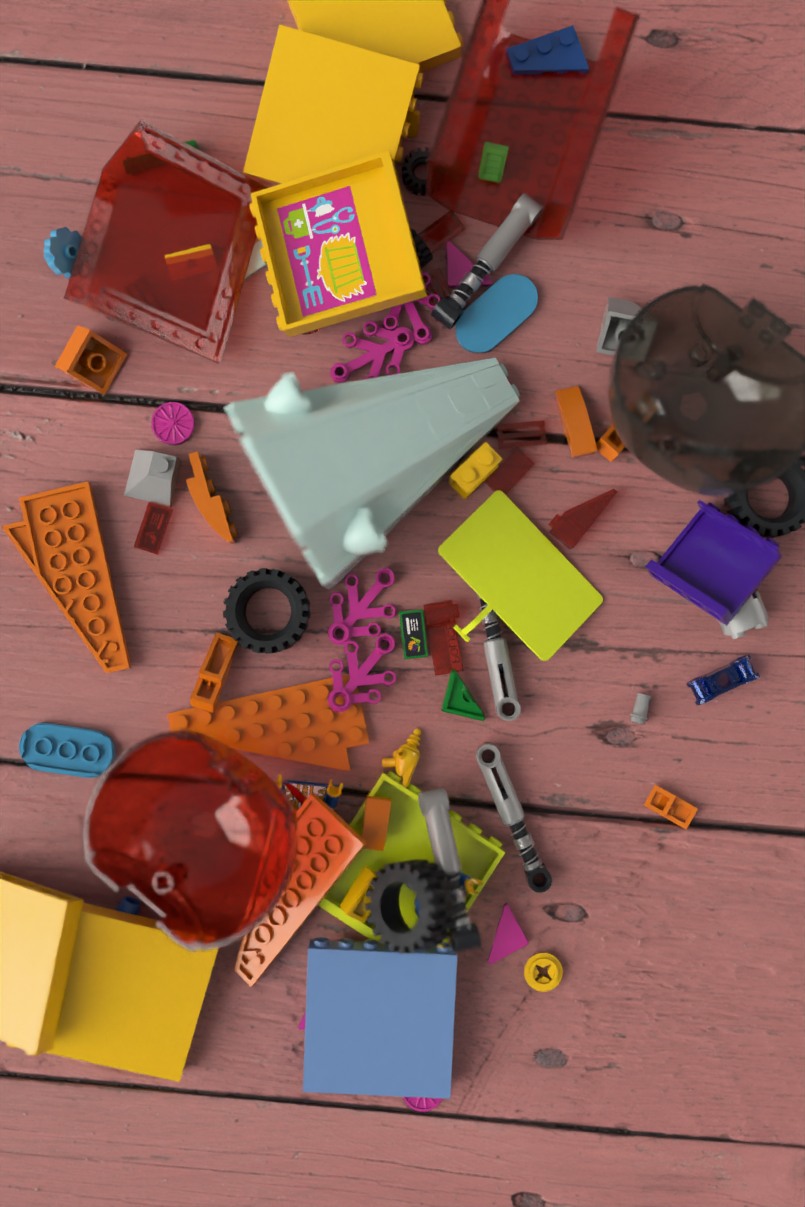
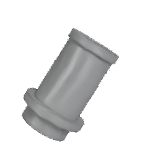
M637 693L633 713H630L629 716L631 717V722L645 725V721L649 719L647 718V713L652 697Z

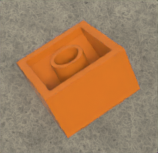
M77 325L54 367L105 395L127 353L90 329Z

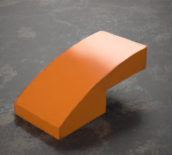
M654 785L644 803L645 807L686 830L698 808L657 785Z
M367 796L361 837L367 844L363 849L384 851L391 799Z

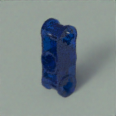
M750 654L739 657L721 668L687 682V687H691L696 698V705L707 703L729 690L759 678V673L755 672L750 662ZM725 673L728 677V682L726 685L720 686L718 684V677Z

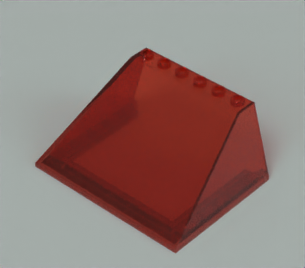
M141 119L102 169L63 299L221 364L257 236L255 226L258 223L250 210L249 204L253 203L250 193L269 187ZM211 244L210 249L165 258V255Z

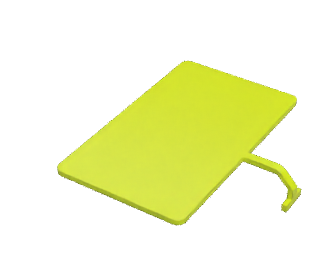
M500 490L495 491L438 548L440 556L488 604L464 629H461L457 624L453 627L466 642L470 640L466 634L493 610L540 660L547 661L603 602L602 595Z

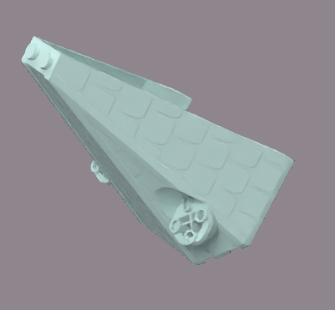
M496 358L329 385L301 392L302 390L293 372L289 374L284 373L281 375L282 379L274 385L267 397L233 402L225 406L224 409L231 419L230 421L235 431L241 435L239 439L293 537L301 548L308 547L303 552L306 559L314 569L321 584L330 590L367 554L385 551L384 547L387 545L385 536L520 402L518 398L520 394L514 384L510 385L506 378L508 372L502 363L499 364Z

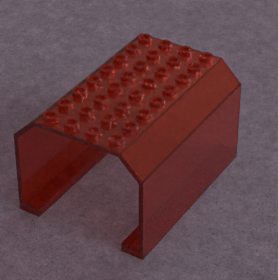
M482 0L428 156L426 194L449 211L500 227L511 213L522 194L526 193L541 204L544 209L535 223L523 235L536 240H562L578 201L640 14L619 7L615 8L598 61L586 59L589 67L588 73L579 74V71L567 72V74L543 72L542 74L513 75L506 55V48L529 41V39L511 34L502 26L510 0ZM485 142L509 147L500 183L483 180L478 177Z

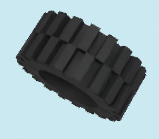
M773 451L769 454L764 452L754 456L735 469L736 472L732 473L728 478L731 481L730 484L725 486L724 492L729 493V496L724 498V505L730 504L731 510L726 511L727 514L734 516L740 522L739 524L745 528L747 526L754 528L762 538H775L789 534L801 528V524L805 523V469L801 468L804 461L800 458L794 461L791 460L793 454L785 453L780 455L781 451ZM757 475H773L779 478L787 488L789 495L788 505L783 514L778 518H765L756 513L750 505L748 490L751 482Z
M262 568L258 571H249L244 577L240 576L236 580L235 586L229 588L228 592L230 594L224 600L226 610L223 611V618L227 620L225 626L227 630L231 631V637L241 644L240 646L257 653H277L289 649L303 637L302 634L307 630L308 620L311 616L309 610L310 602L304 588L293 577L276 569ZM265 588H274L281 591L287 597L291 606L289 622L284 629L273 635H263L256 632L249 625L246 618V606L249 599L257 591Z
M424 859L395 862L385 865L384 869H379L376 872L378 877L372 878L370 885L374 888L367 890L366 897L371 898V903H366V910H371L372 916L367 917L369 924H375V928L372 930L374 935L382 936L379 942L383 946L390 945L389 950L393 952L399 951V953L424 950L443 943L442 939L448 938L451 934L447 929L454 928L456 921L451 919L452 916L458 914V908L453 907L452 902L457 901V896L450 892V889L454 887L452 881L444 880L447 876L444 870L437 871V864L434 862L428 863V860ZM403 883L407 884L414 891L419 903V917L413 929L407 926L400 912L399 895Z

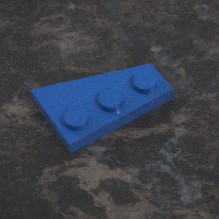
M574 25L506 48V55L513 75L542 74L543 72H558V74H567V72L579 71V74L589 72V67Z

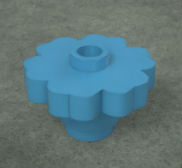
M62 227L52 230L50 238L45 239L44 258L56 275L63 274L66 278H72L83 274V267L89 264V252L84 248L85 240L78 231L70 232L69 228Z

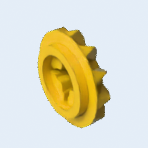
M537 952L528 958L524 966L526 982L534 990L540 992L550 991L557 987L562 979L563 970L559 960L548 952ZM536 965L542 968L548 966L547 972L550 978L543 974L540 977L537 976L539 971Z

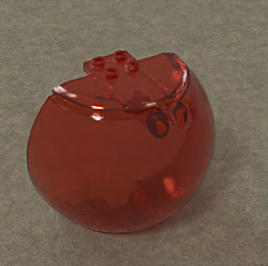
M191 729L160 733L148 737L124 751L112 762L98 781L91 795L85 815L83 844L84 852L87 854L84 859L92 872L116 892L127 887L158 913L162 919L157 922L156 926L179 946L193 952L198 948L200 950L214 949L230 944L253 931L268 917L284 895L294 871L298 852L297 814L286 794L264 771L225 743Z

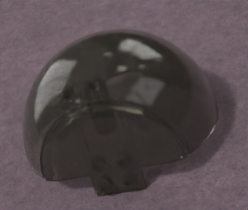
M702 284L701 287L694 285L674 289L653 299L630 321L619 339L610 365L608 400L612 423L620 440L636 459L656 475L680 488L698 494L720 496L743 492L777 478L797 462L805 451V356L784 341L794 328L754 298L741 308L720 291L705 284Z

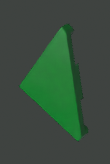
M452 668L441 711L484 721L485 714L456 669Z

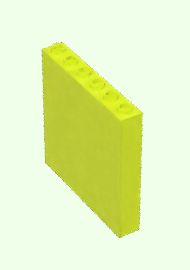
M391 770L388 773L385 771L381 773L367 795L391 799L384 851L362 849L318 905L362 935L376 940L378 943H380L379 941L382 936L374 935L372 931L375 928L374 923L369 924L368 918L365 923L346 915L340 908V904L363 868L367 866L377 872L379 869H384V866L387 864L424 859L428 860V863H435L425 816L422 815L419 806L418 795L422 791L411 783L408 787H405L400 782L402 778ZM366 798L349 823V826L360 836ZM450 810L449 817L462 868L461 872L470 876L471 879L482 881V885L476 883L473 885V889L480 893L506 853L504 848L501 847L503 843L493 836H490L489 839L481 834L482 829L473 823H470L468 826L461 821L462 816ZM403 883L399 895L400 912L407 926L413 929L418 921L415 913L416 906L414 905L416 894L407 887V884ZM467 893L466 901H464L465 908L469 910L479 894ZM442 939L443 943L449 942L447 939Z

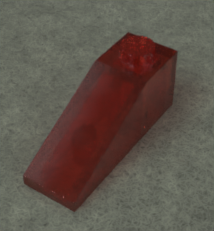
M612 489L565 511L561 516L556 514L548 524L552 527L548 533L569 550L573 549L618 491Z

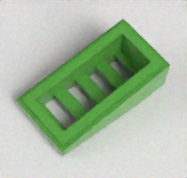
M491 142L484 143L478 175L480 179L497 183L501 182L509 147Z

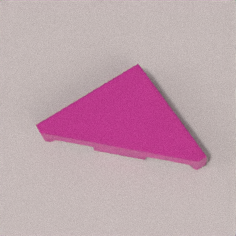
M447 242L448 288L459 287V282L467 272H471L472 265L474 264L451 242ZM485 276L483 278L484 282H481L480 287H490L492 280Z
M507 903L503 905L500 921L495 932L488 958L489 965L529 944Z

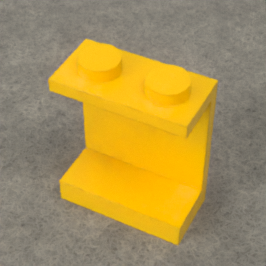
M484 442L451 474L448 484L466 500L498 469V464L503 459L487 442Z

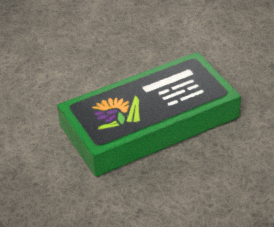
M423 609L399 612L404 660L428 657Z

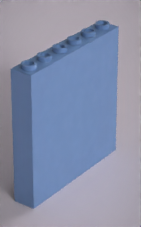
M325 937L310 940L307 965L303 1092L450 1099L457 954L454 953L451 944L441 943L445 948L433 946L432 948L415 952L399 953V951L393 952L389 950L390 945L383 946L378 941L372 939L364 940V942H354L349 938L329 941Z

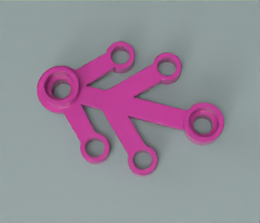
M422 272V276L428 278V282L425 284V288H428L431 285L430 275ZM437 294L427 295L428 297L414 300L428 305L433 310L436 305H430V300L436 298L439 302L441 299ZM413 301L391 308L390 314L383 321L386 329L391 331L397 329L399 324L398 318L404 305L415 328L413 331L415 341L420 345H426L431 342L433 337L432 331L429 326L423 325ZM390 319L395 320V324L392 327L387 326V322ZM420 330L427 332L425 337L421 338L418 336Z
M367 321L363 326L364 334L367 337L378 336L389 340L382 345L356 338L355 334L351 332L345 333L342 337V342L346 348L354 347L368 352L346 364L337 363L333 365L330 371L332 380L338 384L345 383L349 379L351 372L372 361L370 374L365 379L379 377L385 354L394 350L391 363L386 366L387 376L400 374L399 366L403 352L409 350L414 344L412 331L406 327H399L391 331L377 327L373 321ZM373 326L375 330L369 333L366 331V328ZM400 335H405L407 337V340L405 342H400L398 340V337ZM352 337L354 341L351 344H347L345 339ZM390 367L397 368V373L390 374L388 370ZM337 369H343L344 374L337 376L335 374Z
M388 568L380 569L376 573V582L360 602L358 601L357 591L358 577L354 574L346 576L345 585L348 587L350 614L344 621L341 607L344 603L343 595L336 592L329 598L333 607L334 623L328 630V637L332 643L344 645L354 636L369 635L376 637L380 634L381 628L377 623H370L366 627H352L357 619L375 617L390 619L395 616L396 610L391 604H386L379 608L366 609L384 587H389L394 583L395 575L392 570ZM385 573L390 576V580L386 583L381 581V575ZM348 578H356V584L354 586L348 585ZM335 595L341 597L339 604H334L332 601ZM386 607H391L393 609V614L391 616H387L384 614V609ZM370 626H377L378 632L371 634L369 632ZM341 628L344 630L345 634L342 638L336 636L337 629Z
M388 634L380 635L375 642V650L359 669L357 661L358 644L354 641H348L345 644L344 653L348 659L350 680L344 688L341 676L343 671L342 661L334 659L330 662L329 671L332 673L334 690L328 696V705L333 711L344 712L349 709L351 704L368 702L372 705L379 703L381 693L378 690L372 689L368 693L352 694L357 686L375 684L391 686L394 684L396 675L392 671H385L383 674L367 675L383 654H389L394 649L395 641L392 636ZM383 641L387 642L389 648L382 649L380 643ZM353 645L356 650L350 653L347 651V646ZM338 663L341 666L340 670L334 671L331 667L332 664ZM387 674L391 675L393 681L386 682L384 676ZM371 693L378 695L376 701L370 700L369 695ZM338 696L344 698V703L341 705L335 702Z

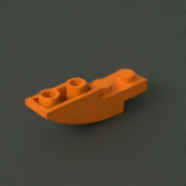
M198 451L188 454L195 477L186 479V483L195 505L218 535L230 544L236 543L234 537L238 536L234 522L230 523L228 514H231L230 504L221 495L213 497L216 490L213 480H208L206 471L210 469L206 457H202Z

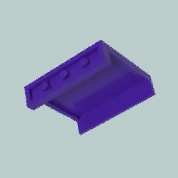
M699 500L697 503L700 510L659 561L656 563L651 559L645 567L653 578L727 626L780 561L782 555L779 550L780 546L771 538L765 540L751 526L745 528L739 524L740 522L730 514L725 516L720 513L719 508L710 502L705 504Z

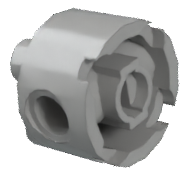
M758 589L755 590L727 626L719 621L724 635H731L732 639L744 636L746 634L745 630L753 627L760 629L769 624L767 620L769 614L764 607Z

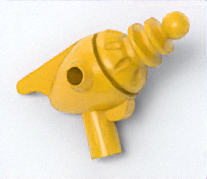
M419 728L414 729V735H409L410 739L406 740L407 744L401 745L398 750L393 752V758L382 759L383 767L396 768L398 776L403 777L402 784L405 787H408L420 757L417 746H420L418 741L421 740L418 737L421 735Z

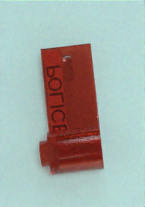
M452 600L423 604L435 676L450 674L452 668L456 669L457 672H463L457 631L453 628L456 625L455 618H460L458 605L453 604Z

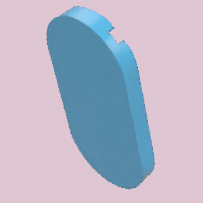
M509 274L500 278L464 310L456 323V339L460 346L471 353L482 354L493 350L533 314L538 302V293L535 285L527 277L519 274Z
M47 722L38 723L26 730L19 742V752L26 764L32 769L44 772L95 778L109 771L116 758V748L112 739L106 733L95 729Z

